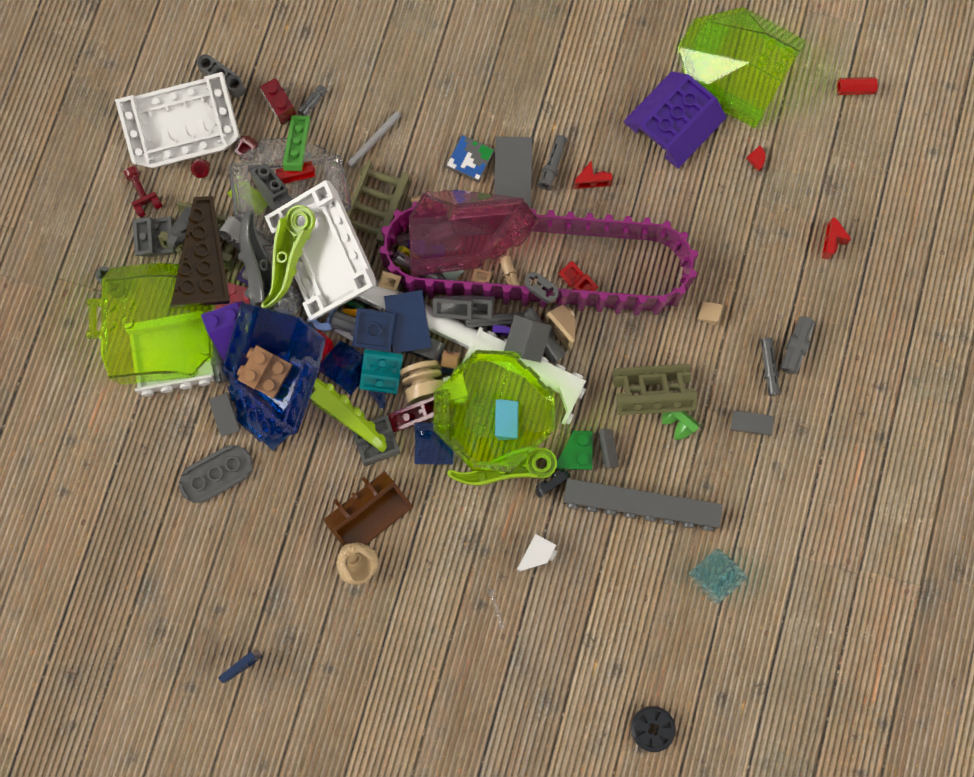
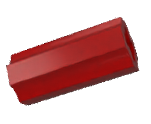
M876 77L839 78L837 81L838 95L875 94L878 89Z
M312 161L305 162L302 171H283V168L275 170L277 177L284 185L316 177Z

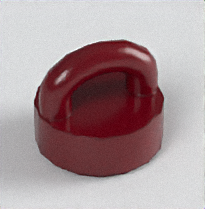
M204 159L194 160L190 167L192 174L197 178H205L210 171V163Z

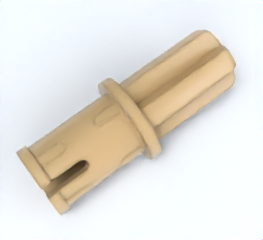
M504 256L500 258L499 262L504 272L503 278L506 279L507 284L520 286L517 278L518 272L514 270L511 257Z

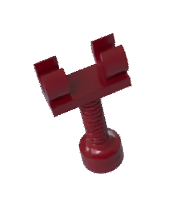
M136 166L124 170L123 173L126 179L132 181L140 199L131 202L139 218L146 215L142 206L150 202L153 203L156 210L163 207L155 192L146 195L138 178L140 172Z

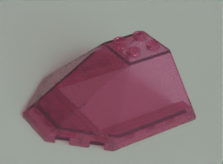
M462 190L427 191L421 195L409 216L411 276L479 268L483 266L482 262L491 257L494 260L505 254V250L513 245L518 247L523 244L539 220L525 200L520 197Z

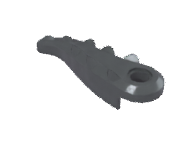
M247 210L241 219L239 234L241 251L238 255V259L244 262L245 266L242 277L248 280L249 286L244 294L250 299V308L256 317L260 319L269 318L274 311L275 305L263 309L260 307L259 302H263L270 293L272 264L255 230V212Z

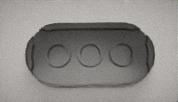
M225 446L183 471L179 481L180 493L185 499L193 503L207 502L246 480L253 469L252 457L246 449L240 446Z

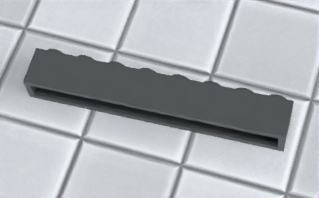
M573 479L566 480L562 503L567 504L566 507L570 509H578L579 506L585 507L586 511L589 512L604 510L607 515L617 516V513L625 514L624 517L636 519V516L644 517V521L655 522L658 519L663 520V524L675 525V522L682 523V527L685 528L700 526L702 530L710 532L720 528L723 504Z

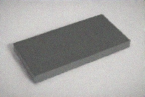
M496 137L494 206H497V209H510V207L530 209L532 137Z

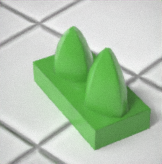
M686 411L663 412L662 414L663 425L672 424L679 420L674 433L675 440L684 439L695 433L701 425Z

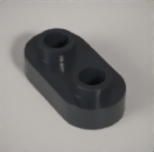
M560 469L552 475V480L549 482L544 480L539 483L535 491L538 498L543 497L569 479L571 476L568 471L565 470L563 472Z

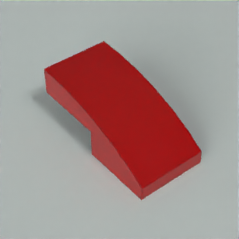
M570 261L557 273L572 290L596 291L599 288L587 273L584 274L573 261Z

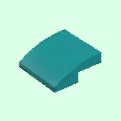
M365 349L359 389L397 394L403 354Z

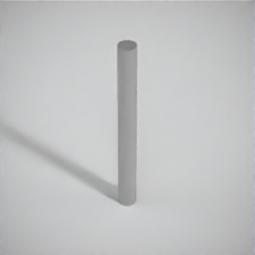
M396 111L347 164L353 168L401 117V114Z

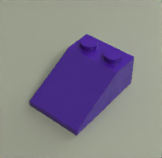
M244 301L235 302L201 315L207 333L227 367L247 361L248 358L246 356L250 348H255L256 345L260 346Z

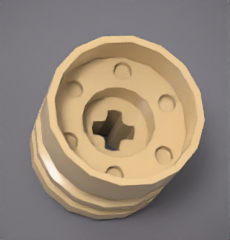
M438 361L417 362L400 371L401 377L404 378L402 380L403 385H412L405 390L408 404H415L434 395L445 396L447 394L444 381L434 380L442 375L441 370H438L440 368Z

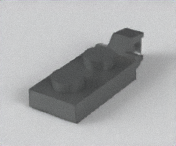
M185 207L169 230L167 249L175 251L180 243H184L191 211L190 207Z

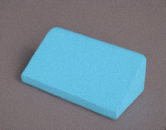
M496 400L495 437L498 440L518 439V401Z

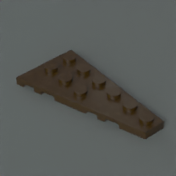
M213 196L193 197L170 308L230 303Z

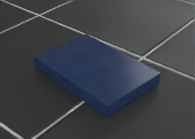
M423 290L384 296L386 312L396 313L392 339L393 353L431 348L432 343Z

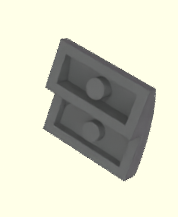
M171 216L157 219L146 217L133 220L135 256L146 257L176 254V251L162 247L159 240L161 231L168 233L172 228L174 218Z
M387 415L371 420L375 424V430L378 434L385 436L387 448L384 452H380L352 431L364 467L401 454Z

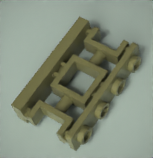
M674 364L614 368L612 377L614 387H624V393H617L618 415L696 410L698 397L695 388L685 389L683 384L690 382V365ZM676 380L677 383H668L667 381ZM629 383H638V385L629 386ZM662 384L663 390L646 391L645 385ZM678 390L679 393H670V391ZM631 393H640V395L631 396Z

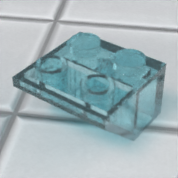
M718 548L688 573L713 604H719L748 578L738 565Z

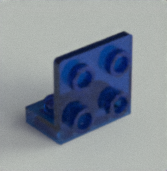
M340 340L317 370L337 383L346 393L352 395L360 385L364 355Z
M414 422V463L422 465H452L454 424Z

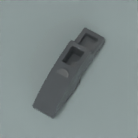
M266 163L250 170L257 188L272 211L293 200L288 194V188Z

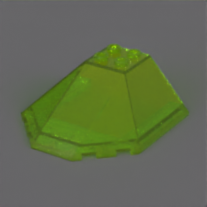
M741 7L695 18L678 45L677 50L681 56L685 74H689L713 94L725 113L756 128L807 40L749 9Z

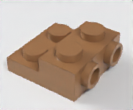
M256 345L255 348L252 347L248 351L246 365L240 366L237 375H239L238 380L275 399L293 364Z

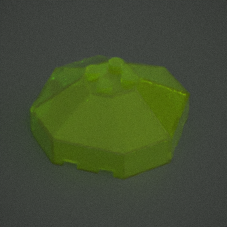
M475 350L466 361L462 362L452 371L450 378L434 392L433 431L472 471L512 472L555 430L554 390L550 386L547 387L540 380V376L530 366L527 367L520 360L521 357L516 352ZM496 400L519 402L518 439L498 440L495 437Z

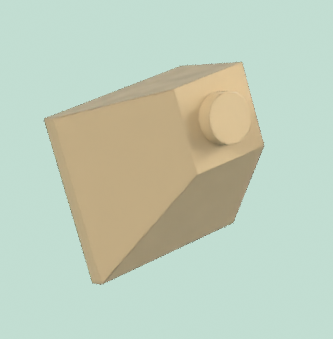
M561 305L546 314L545 324L552 325L554 335L570 351L575 342V314L569 307L566 308L564 305Z

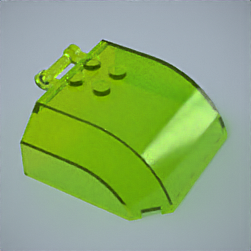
M149 263L110 268L102 279L101 299H87L89 330L86 331V338H101V357L109 379L125 385L195 377L199 373V368L213 357V343L201 317L202 314L212 311V305L170 308L179 264ZM97 307H101V330L97 331Z

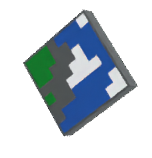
M461 135L446 164V168L479 183L495 149Z

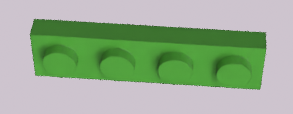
M291 116L283 159V171L303 170L311 123L310 116Z

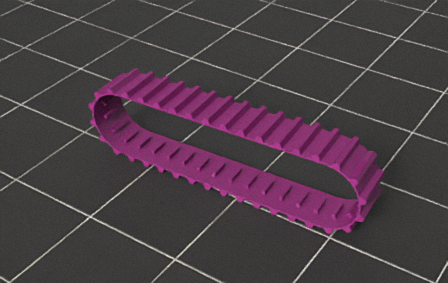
M417 201L413 202L412 208L404 212L394 211L395 219L389 226H383L381 230L385 245L380 247L384 267H388L389 273L401 276L399 284L407 288L408 292L423 290V293H427L428 299H433L436 294L446 296L476 295L494 296V299H501L503 305H508L510 300H518L525 307H527L529 301L539 302L541 308H546L548 304L530 292L525 285L517 286L418 278L403 273L399 266L396 267L393 264L392 258L394 257L391 249L392 245L396 243L398 234H401L411 226L437 224L447 220H451L453 226L654 241L668 246L675 252L680 259L681 267H683V275L679 281L682 283L681 287L678 289L675 287L671 293L663 296L569 290L563 288L558 289V297L552 302L557 303L558 307L561 305L566 307L567 304L576 305L578 311H583L585 306H595L597 312H602L604 307L614 308L616 314H620L622 309H632L634 315H639L641 310H652L654 315H658L669 304L674 307L679 304L697 275V272L693 269V264L698 256V252L692 250L686 241L689 236L687 232L679 233L671 228V222L667 220L662 225L652 223L649 217H645L643 222H633L631 216H625L623 221H616L609 214L603 220L594 219L592 213H587L585 218H577L570 211L564 217L556 216L554 210H549L547 215H537L535 209L531 208L527 214L517 213L516 207H510L508 212H498L497 206H491L489 211L479 210L477 204H472L470 209H460L458 203H453L451 208L441 207L439 201H434L432 206H421ZM543 288L546 291V297L554 296L553 290L547 291Z

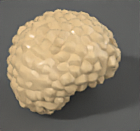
M358 542L345 545L340 550L336 562L341 579L347 582V584L353 585L363 584L370 580L378 568L376 551Z

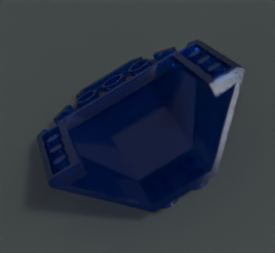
M241 303L222 368L223 374L228 376L230 386H227L231 402L234 401L236 405V419L259 442L297 434L320 369L326 338L301 317ZM256 345L293 364L275 399L238 380L239 375H237L240 366L246 365L248 361L247 353L250 348H255Z

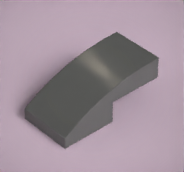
M228 392L209 398L221 437L240 431Z
M733 411L731 430L772 436L774 416Z

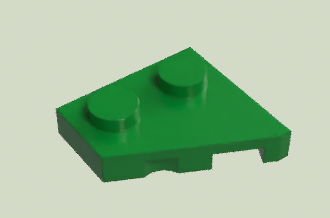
M573 431L557 461L556 469L592 470L593 431Z

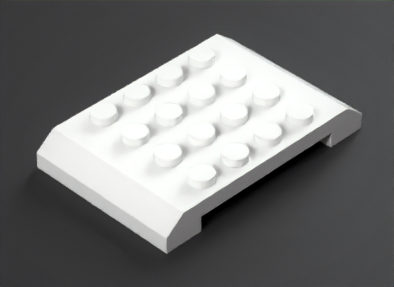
M327 180L265 216L271 233L275 234L279 218H284L288 210L293 206H307L315 215V227L311 232L310 239L303 246V253L298 259L296 265L297 273L294 276L305 300L302 304L309 320L321 317L376 286L374 273L339 194L330 181ZM302 215L297 219L299 226H303L305 223V218Z

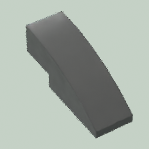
M462 295L433 298V317L471 320L472 318L492 319L494 314V296Z

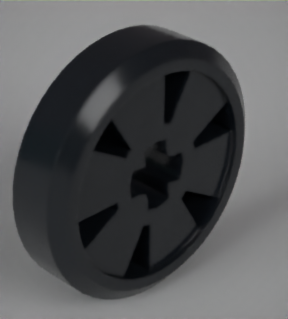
M646 706L637 711L630 725L633 740L640 748L648 752L665 750L672 744L676 734V726L672 716L666 710L657 706ZM652 723L654 726L656 724L658 725V728L656 729V734H653L652 732L649 734L648 730L650 729L649 725Z

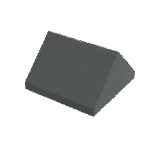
M514 315L504 352L522 359L541 363L552 325Z

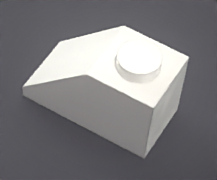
M535 534L517 571H525L547 564L549 560L553 561L557 554L555 550L556 545Z

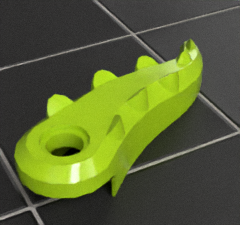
M293 206L288 210L284 218H279L273 246L272 285L269 295L261 303L263 309L272 307L286 294L293 277L297 273L296 265L298 259L302 256L303 246L310 239L316 221L313 211L307 206ZM301 215L305 218L303 226H299L297 223V219Z
M312 374L306 375L302 379L314 390L310 397L314 405L365 439L380 452L385 451L387 448L385 436L378 434L375 430V424L372 421H367L364 418L365 414L359 407L352 406L351 401L345 394H338L333 384H325Z
M531 447L504 455L470 472L448 470L447 474L457 482L472 486L489 485L514 478L545 479L555 472L557 459L549 449ZM540 458H544L547 461V466L544 469H539L536 466V461Z

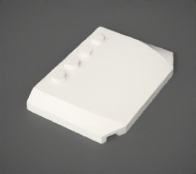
M223 72L205 76L204 79L138 96L131 95L115 99L133 164L158 168L225 151L240 138Z

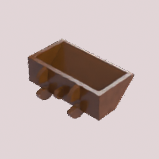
M386 471L370 483L363 476L361 479L366 486L356 494L353 492L351 494L352 497L345 503L341 504L337 498L333 500L338 508L323 520L343 546L348 543L355 544L356 542L367 545L413 508Z

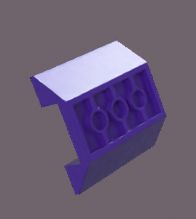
M671 71L623 123L636 134L642 130L666 151L664 158L679 169L727 117L717 98L689 74Z

